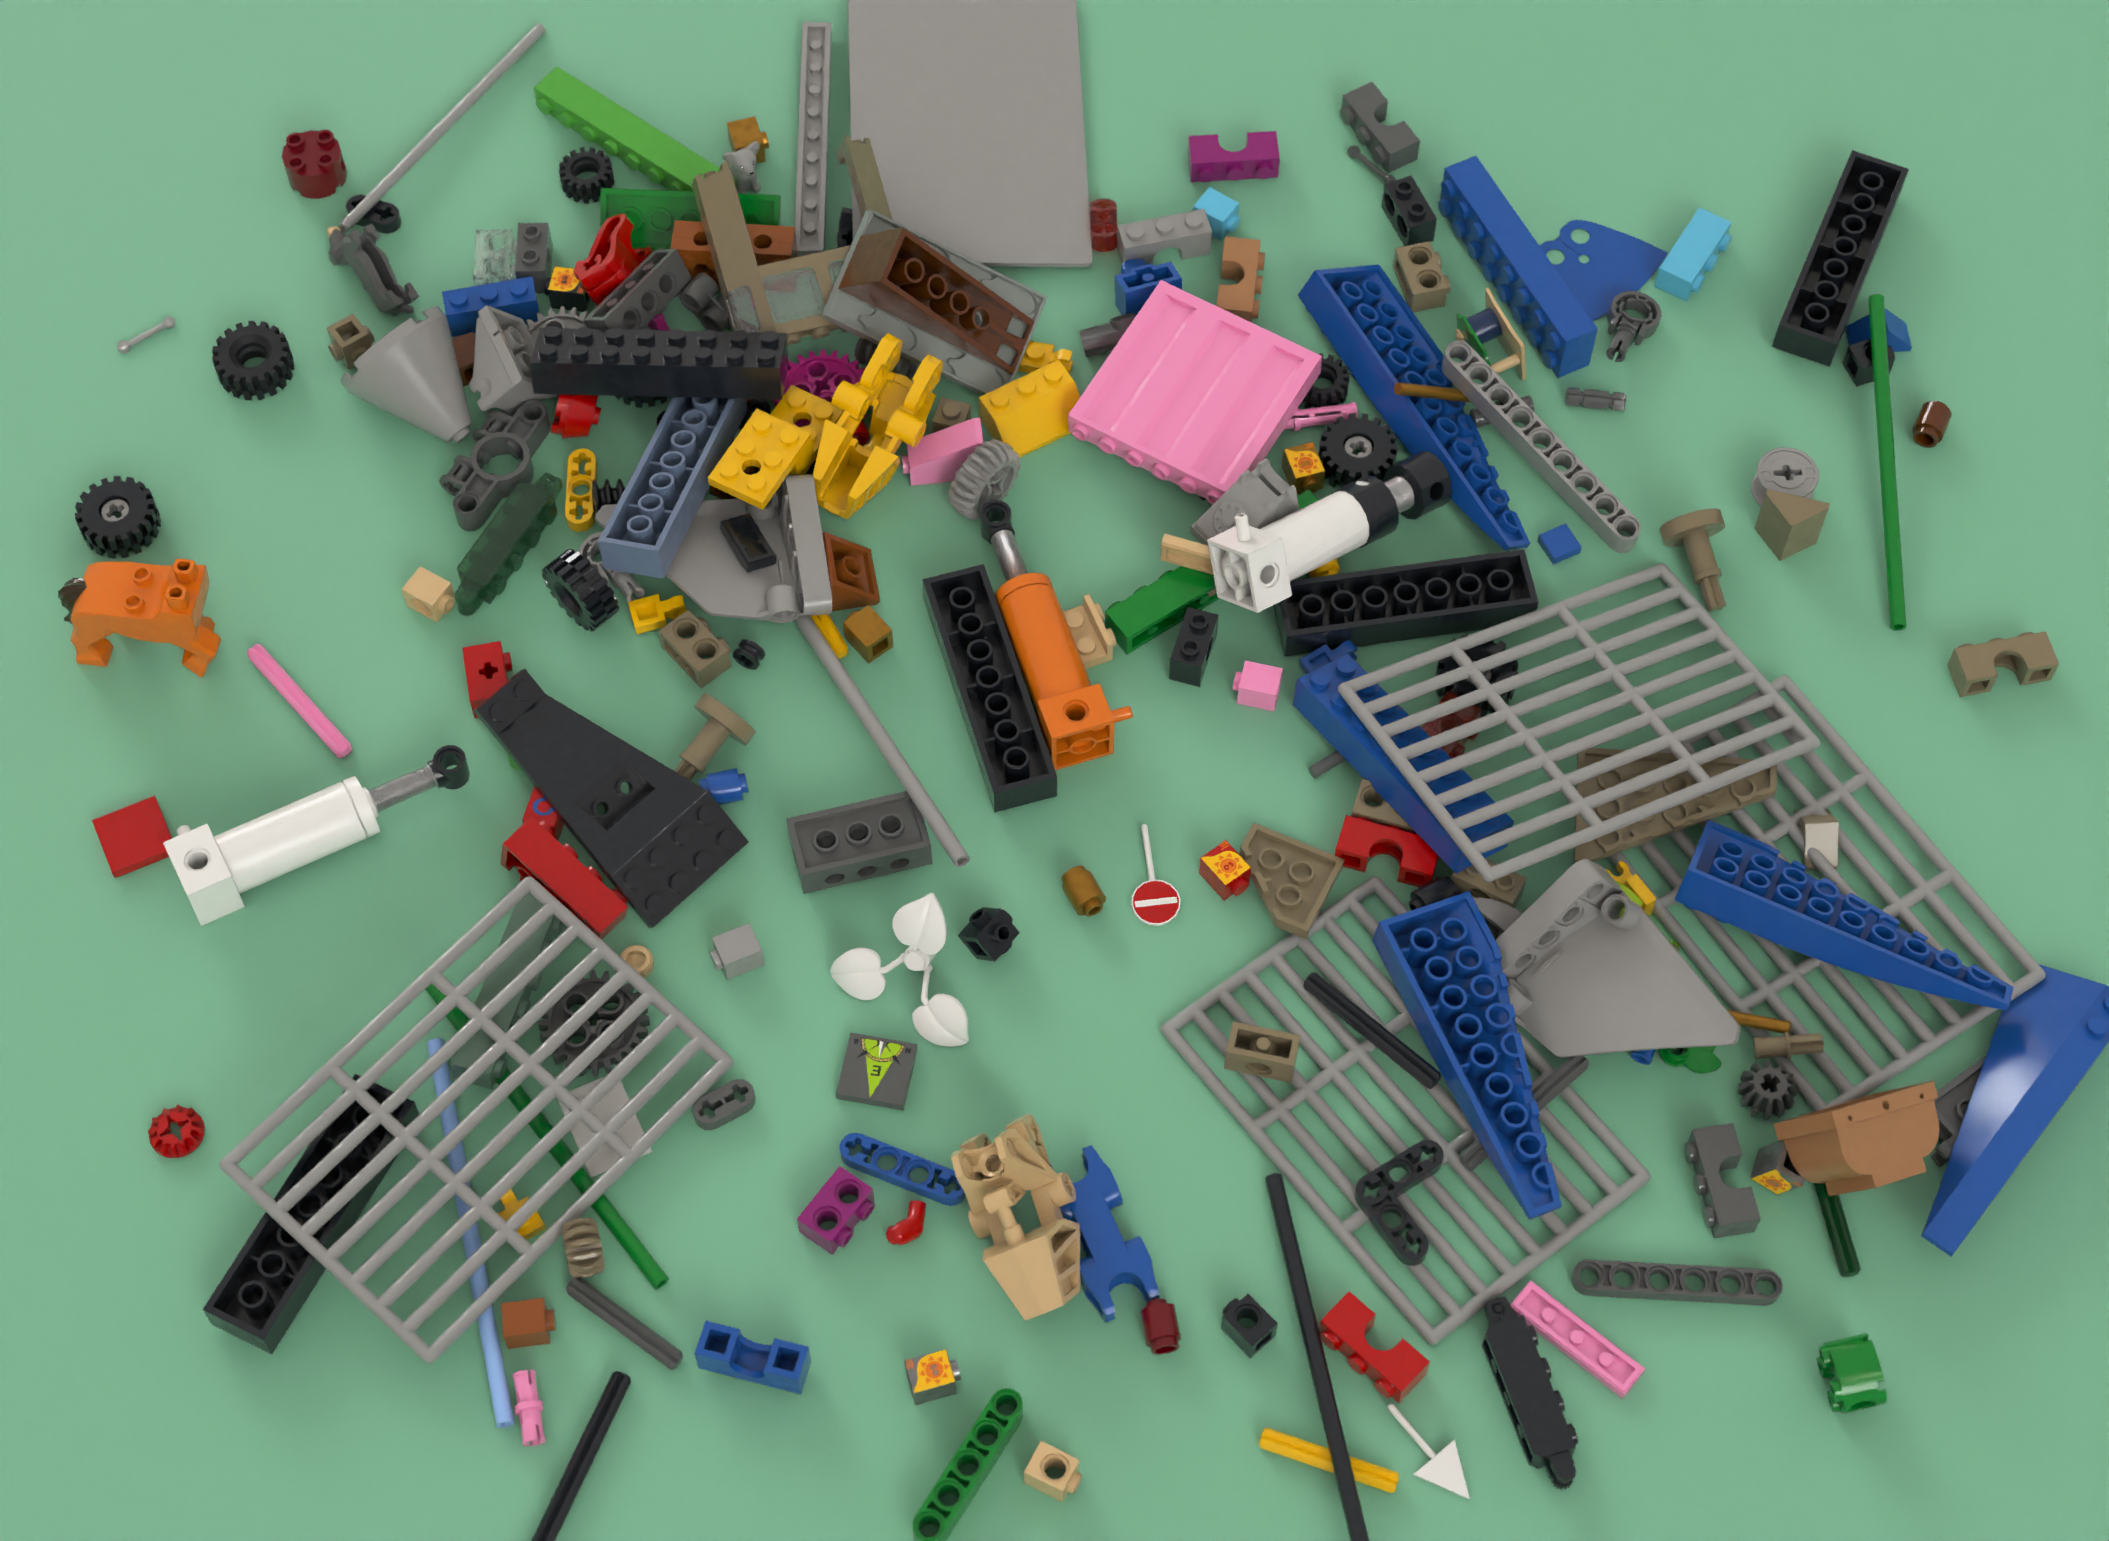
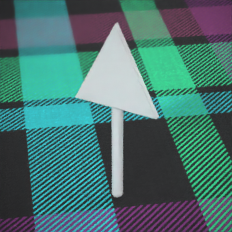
M1389 1404L1388 1410L1431 1459L1413 1475L1470 1500L1455 1440L1436 1455L1393 1404Z

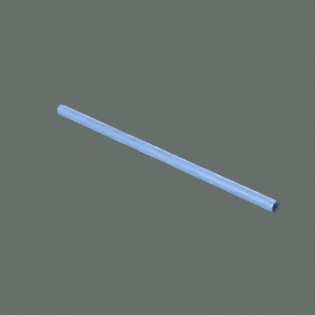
M435 1038L427 1042L429 1058L444 1045L443 1039ZM448 1060L432 1074L436 1097L452 1084ZM455 1100L440 1114L444 1138L459 1124ZM463 1141L447 1154L449 1168L455 1174L467 1164ZM468 1181L466 1184L471 1188L470 1181ZM455 1194L458 1218L460 1219L470 1207ZM478 1222L462 1235L466 1260L482 1246ZM485 1263L469 1277L474 1302L489 1288ZM492 1304L477 1319L496 1426L498 1428H506L512 1426L515 1422Z

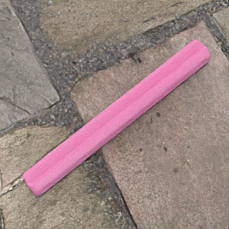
M255 644L252 648H249L247 655L250 661L338 758H344L352 752L351 743L267 650L260 644Z

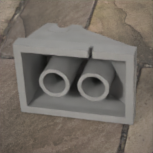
M488 305L478 312L479 317L476 322L473 376L469 383L472 393L477 391L481 393V397L477 401L480 410L486 411L490 408L502 409L501 413L513 417L524 402L533 399L541 401L544 398L551 399L556 394H534L530 361L535 343L524 320Z
M1265 458L1257 463L1254 471L1247 470L1242 473L1238 480L1191 525L1190 533L1201 544L1208 545V539L1236 526L1234 517L1239 513L1247 515L1249 526L1261 529L1299 510L1296 487L1294 485L1289 486L1272 469L1270 461Z

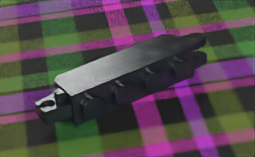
M1506 1296L1490 1300L1484 1306L1489 1328L1485 1334L1482 1348L1529 1465L1537 1469L1545 1467L1549 1478L1552 1479L1551 1483L1557 1489L1566 1490L1567 1487L1569 1488L1572 1485L1573 1478H1575L1577 1472L1572 1458L1578 1444L1575 1428L1571 1423H1566L1562 1413L1565 1411L1564 1402L1558 1390L1554 1391L1549 1380L1551 1378L1550 1366L1545 1357L1540 1358L1536 1348L1538 1338L1534 1327L1527 1325L1524 1315L1517 1316Z

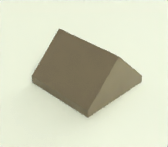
M1767 489L1754 529L1778 560L1781 561L1816 544L1830 503Z

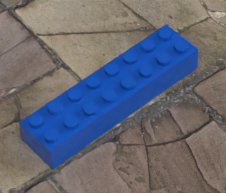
M1473 156L1445 167L1443 181L1441 182L1440 200L1438 201L1441 215L1448 218L1453 226L1455 235L1464 241L1470 257L1473 260H1477L1486 280L1491 281L1495 286L1499 299L1503 303L1506 302L1512 311L1515 322L1518 325L1521 324L1526 331L1530 344L1533 347L1536 346L1541 353L1546 367L1552 369L1557 378L1589 366L1598 328L1477 156Z
M1346 654L1297 678L1293 706L1364 779L1370 781L1377 793L1456 874L1472 866L1450 835L1339 694L1338 686L1341 683L1365 675L1367 672L1349 654ZM1379 684L1355 692L1363 703L1388 695ZM1399 705L1373 714L1381 726L1409 716ZM1418 726L1390 738L1401 749L1427 739L1430 736ZM1440 747L1408 761L1419 772L1452 758ZM1461 769L1426 784L1435 795L1471 782L1473 779ZM1482 791L1444 807L1455 819L1493 804L1495 801L1485 791ZM1504 813L1463 831L1473 843L1513 827L1514 820L1507 813ZM1508 843L1482 853V856L1487 858L1506 848Z

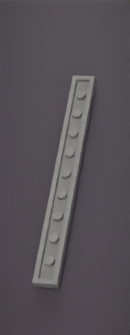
M831 22L802 23L795 232L798 257L825 251Z

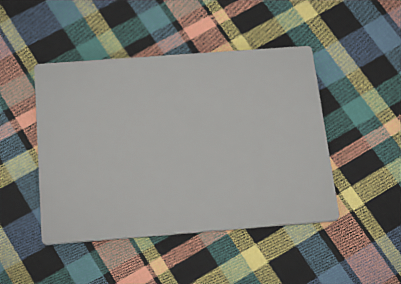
M848 0L851 140L861 139V142H863L864 138L870 139L892 219L989 267H1090L1093 259L1076 0ZM852 186L854 239L859 225H861L862 218Z

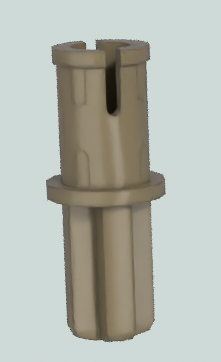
M1784 1032L1782 1036L1753 1037L1755 1059L1784 1056L1787 1059H1791V1055L1814 1054L1824 1051L1823 1037L1819 1033L1789 1036L1788 1032Z

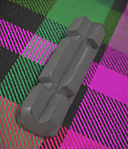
M1570 387L1566 391L1565 403L1569 406H1578L1579 403L1582 404V407L1607 409V406H1609L1611 410L1622 411L1626 405V394L1613 392V395H1611L1609 391L1584 389V392H1581L1580 388Z

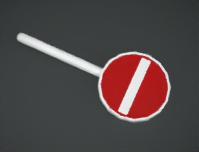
M1142 824L1141 831L1149 881L1143 882L1135 889L1132 895L1131 907L1134 915L1141 922L1150 926H1162L1176 918L1180 910L1181 899L1178 891L1170 883L1155 879L1148 827L1146 824Z

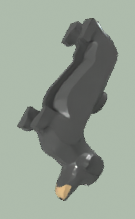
M374 225L364 226L362 229L363 233H359L356 229L349 232L347 236L340 228L336 226L329 227L327 229L330 242L328 253L331 263L334 266L349 264L380 312L397 316L401 312L413 313L414 308L408 304L416 300L419 295L410 282L405 284L404 288L398 284L386 254L376 246L380 235Z

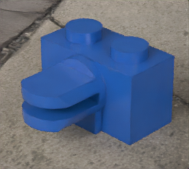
M1135 258L1122 263L1121 274L1115 275V305L1121 315L1136 313L1137 316L1161 280L1182 290V278L1171 262L1153 266L1152 263L1147 264L1143 259Z

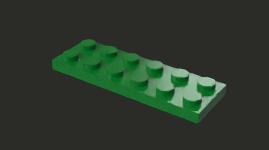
M601 188L600 228L609 217L625 214L634 225L630 237L633 249L647 248L649 246L653 251L655 249H670L675 220L702 222L693 191ZM737 193L746 224L780 226L781 195Z

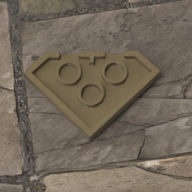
M1253 823L1241 845L1239 854L1251 867L1250 876L1275 927L1306 939L1343 868L1345 859Z

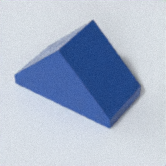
M1885 308L1887 345L1891 346L1894 352L1911 351L1912 346L1907 324ZM1869 314L1846 326L1845 331L1849 345L1871 339Z

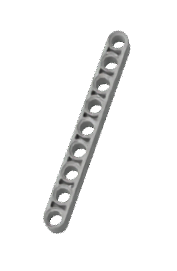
M1463 341L1451 342L1446 347L1442 362V371L1445 376L1611 549L1619 553L1631 551L1641 531L1638 519L1469 344ZM1452 358H1459L1463 362H1455ZM1473 379L1481 380V381L1483 382V384H1477V383L1473 382L1472 380H1473ZM1493 401H1501L1504 405H1496ZM1513 422H1520L1525 427H1518ZM1539 443L1544 445L1546 448L1540 449L1537 448L1534 444ZM1561 465L1564 466L1567 470H1558L1555 466ZM1576 487H1583L1588 492H1580L1576 489ZM1597 509H1604L1609 514H1601L1597 511ZM1618 531H1625L1630 534V537H1624Z

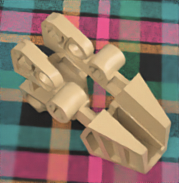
M1031 1114L1024 1115L1010 1122L1005 1127L1006 1131L994 1137L993 1143H991L985 1133H981L967 1139L959 1146L960 1150L953 1152L951 1156L956 1178L966 1194L971 1209L968 1212L971 1227L979 1239L992 1236L994 1246L984 1249L983 1261L1025 1321L1063 1306L1080 1292V1224L1064 1219L1060 1207L1076 1200L1075 1188L1066 1172L1057 1174L1051 1168L1041 1131ZM1030 1190L1041 1227L1024 1234L1020 1223L1017 1224L1010 1207L1015 1205L1024 1196L1025 1191Z

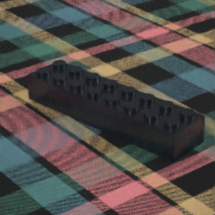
M1852 150L1780 320L1772 347L1830 367L1901 194L1909 171L1908 168Z
M555 326L540 328L530 361L534 394L782 399L789 365L787 333H776L773 331L751 333L740 330L733 332H714L712 330L683 331L680 329L660 331L647 328L640 330H622L620 328L590 329L588 327L569 329Z
M1521 549L1290 581L1292 596L1273 605L1284 656L1311 653L1325 644L1331 650H1334L1347 640H1351L1358 647L1487 629L1537 610L1539 602L1525 550Z
M984 564L922 579L924 602L994 813L1056 797L1057 775Z
M354 1074L352 1078L356 1081L361 1076ZM376 1083L366 1090L380 1104L393 1093V1091ZM407 1098L391 1115L406 1128L419 1115L415 1102ZM354 1101L309 1144L274 1198L276 1202L370 1115L358 1102ZM380 1124L301 1198L288 1213L303 1226L395 1137ZM396 1157L313 1235L327 1250L355 1224ZM265 1212L206 1303L203 1311L212 1325L273 1354L326 1268Z

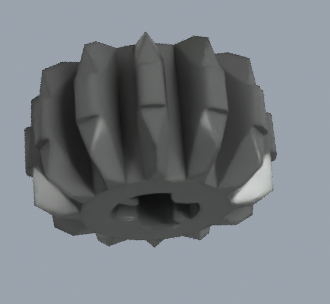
M1770 1060L1766 1061L1763 1067L1755 1062L1751 1065L1750 1071L1745 1070L1740 1077L1742 1083L1738 1085L1737 1094L1743 1096L1740 1101L1741 1106L1752 1107L1750 1111L1751 1116L1756 1115L1759 1111L1762 1112L1766 1121L1770 1119L1772 1113L1780 1118L1784 1115L1785 1109L1789 1110L1793 1107L1795 1103L1793 1097L1796 1096L1798 1089L1797 1086L1792 1085L1794 1074H1783V1064L1775 1069L1772 1068Z

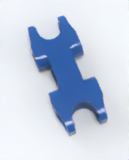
M1090 1145L1082 1148L1083 1164L1087 1174L1080 1181L1073 1182L1076 1200L1060 1207L1064 1219L1080 1224V1242L1087 1255L1080 1259V1284L1086 1298L1094 1305L1106 1323L1115 1319V1309L1110 1292L1117 1285L1125 1283L1134 1285L1140 1290L1146 1302L1159 1299V1291L1153 1273L1152 1259L1141 1237L1137 1236L1124 1241L1110 1211L1123 1205L1120 1190L1110 1168L1102 1161L1093 1146Z

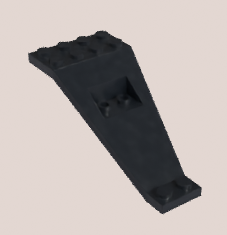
M526 669L519 671L473 710L648 928L655 927L749 842L707 790L545 694ZM622 782H626L629 786L627 794H624L620 789ZM598 803H602L605 807L603 815L598 814L596 811Z

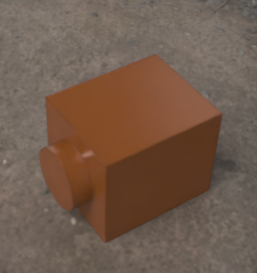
M544 1298L501 1303L503 1338L508 1349L551 1344L550 1331L556 1330L554 1309L548 1310Z

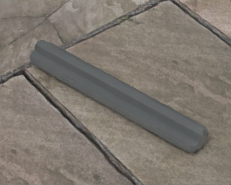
M573 1278L568 1283L566 1291L569 1296L670 1370L676 1369L681 1363L683 1353L582 1278Z

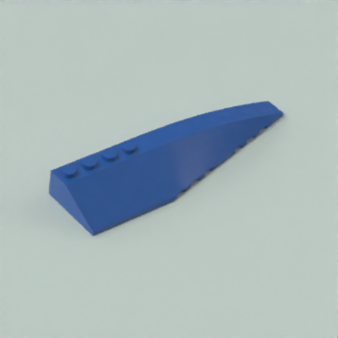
M1367 265L1315 270L1299 292L1298 297L1392 431L1412 455L1420 451H1428L1438 457L1450 476L1452 490L1450 498L1499 546L1505 551L1527 548L1531 543L1517 513L1511 511L1507 505L1510 498L1506 490H1501L1497 484L1498 472L1495 466H1489L1486 460L1489 453L1472 417L1465 414L1463 410L1465 402L1396 395L1394 393V386L1397 382L1453 388V383L1442 371L1444 358L1442 352L1381 266Z

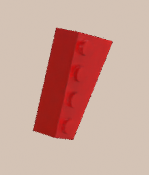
M531 816L503 843L500 864L508 871L515 867L521 875L520 881L528 876L533 877L602 940L626 917L628 906L626 905L625 897L614 888L610 890L601 882L603 880L601 875L593 867L588 866L586 868L578 860L579 856L571 846L566 843L562 845L553 837L555 835L553 830L545 822L540 821L538 823Z

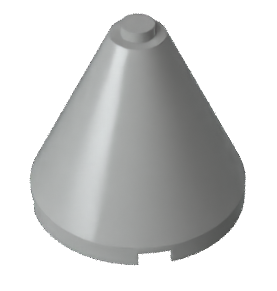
M436 306L422 312L427 319L414 321L410 318L371 346L353 363L358 369L355 375L351 377L348 372L344 373L341 383L350 394L446 442L454 440L456 443H459L471 433L468 428L472 425V420L448 319L442 310Z

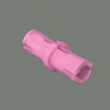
M528 1370L515 1372L512 1375L517 1397V1405L514 1406L515 1414L520 1419L522 1445L529 1446V1442H531V1446L543 1444L546 1442L541 1416L544 1406L543 1401L539 1400L536 1371L529 1370V1374Z

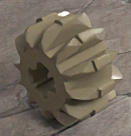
M581 1217L564 1223L561 1230L569 1273L574 1278H586L603 1272L605 1265L597 1222L592 1217Z

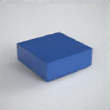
M1566 523L1540 534L1537 540L1552 564L1579 554L1582 548Z

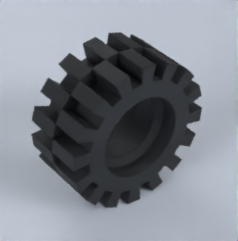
M585 147L579 148L580 153H576L575 150L570 151L571 157L565 155L563 162L559 164V175L563 192H566V196L569 199L573 197L574 202L579 203L580 199H583L584 204H589V199H593L594 203L599 202L598 196H601V188H613L612 185H614L610 158L608 155L604 156V152L601 150L596 153L595 148L592 147L589 148V152H585ZM591 171L597 173L596 176L590 179L576 178V176L583 172Z
M1323 353L1319 354L1322 356L1321 373L1318 378L1328 379L1333 385L1328 388H1317L1312 385L1301 404L1305 402L1304 408L1340 405V403L1343 404L1348 394L1350 374L1348 373L1347 366H1342V361L1339 358L1334 362L1333 355L1328 354V358L1324 359Z

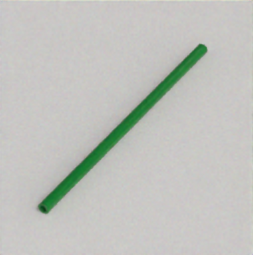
M1873 294L1869 296L1868 302L1890 629L1899 631L1906 628L1885 306L1884 296Z
M432 983L425 989L437 1005L446 997ZM457 1006L446 1015L457 1032L469 1019ZM507 1067L501 1079L496 1078L498 1085L511 1074ZM521 1085L507 1096L519 1113L532 1101ZM541 1112L528 1123L540 1140L553 1128ZM562 1139L549 1150L561 1167L574 1155ZM583 1166L570 1178L582 1195L595 1183ZM603 1193L591 1207L652 1287L658 1290L669 1281V1278Z

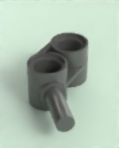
M698 273L679 294L681 303L701 321L707 330L723 332L726 328L731 329L723 295H719L716 299L714 298L719 291L717 283L707 274ZM730 299L738 330L751 333L758 332L759 326L737 317L739 308Z

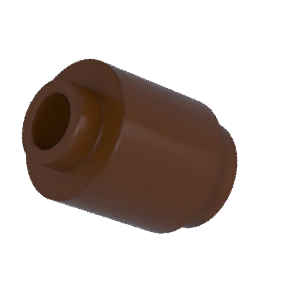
M1929 401L1922 405L1912 429L1913 439L1920 446L1931 448L1942 440L1952 416L1950 409L1944 403Z

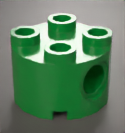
M1867 1333L1825 1342L1823 1346L1819 1347L1820 1357H1817V1364L1822 1379L1829 1377L1831 1391H1827L1833 1413L1841 1411L1843 1414L1887 1403L1886 1389H1878L1877 1383L1884 1381L1875 1347L1872 1340H1868L1869 1335Z

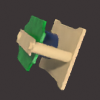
M1486 288L1485 310L1468 318L1456 314L1457 341L1469 344L1497 374L1515 366L1523 381L1526 379L1525 345L1500 309L1490 289ZM1497 338L1508 357L1491 365L1482 344Z

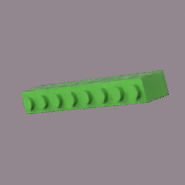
M555 67L534 87L536 105L542 113L553 116L564 127L572 128L580 133L588 142H594L602 147L610 156L618 157L631 169L640 171L648 176L653 183L661 184L668 190L693 191L692 182L696 175L702 173L704 179V173L709 171H716L717 173L719 171V167L559 67Z

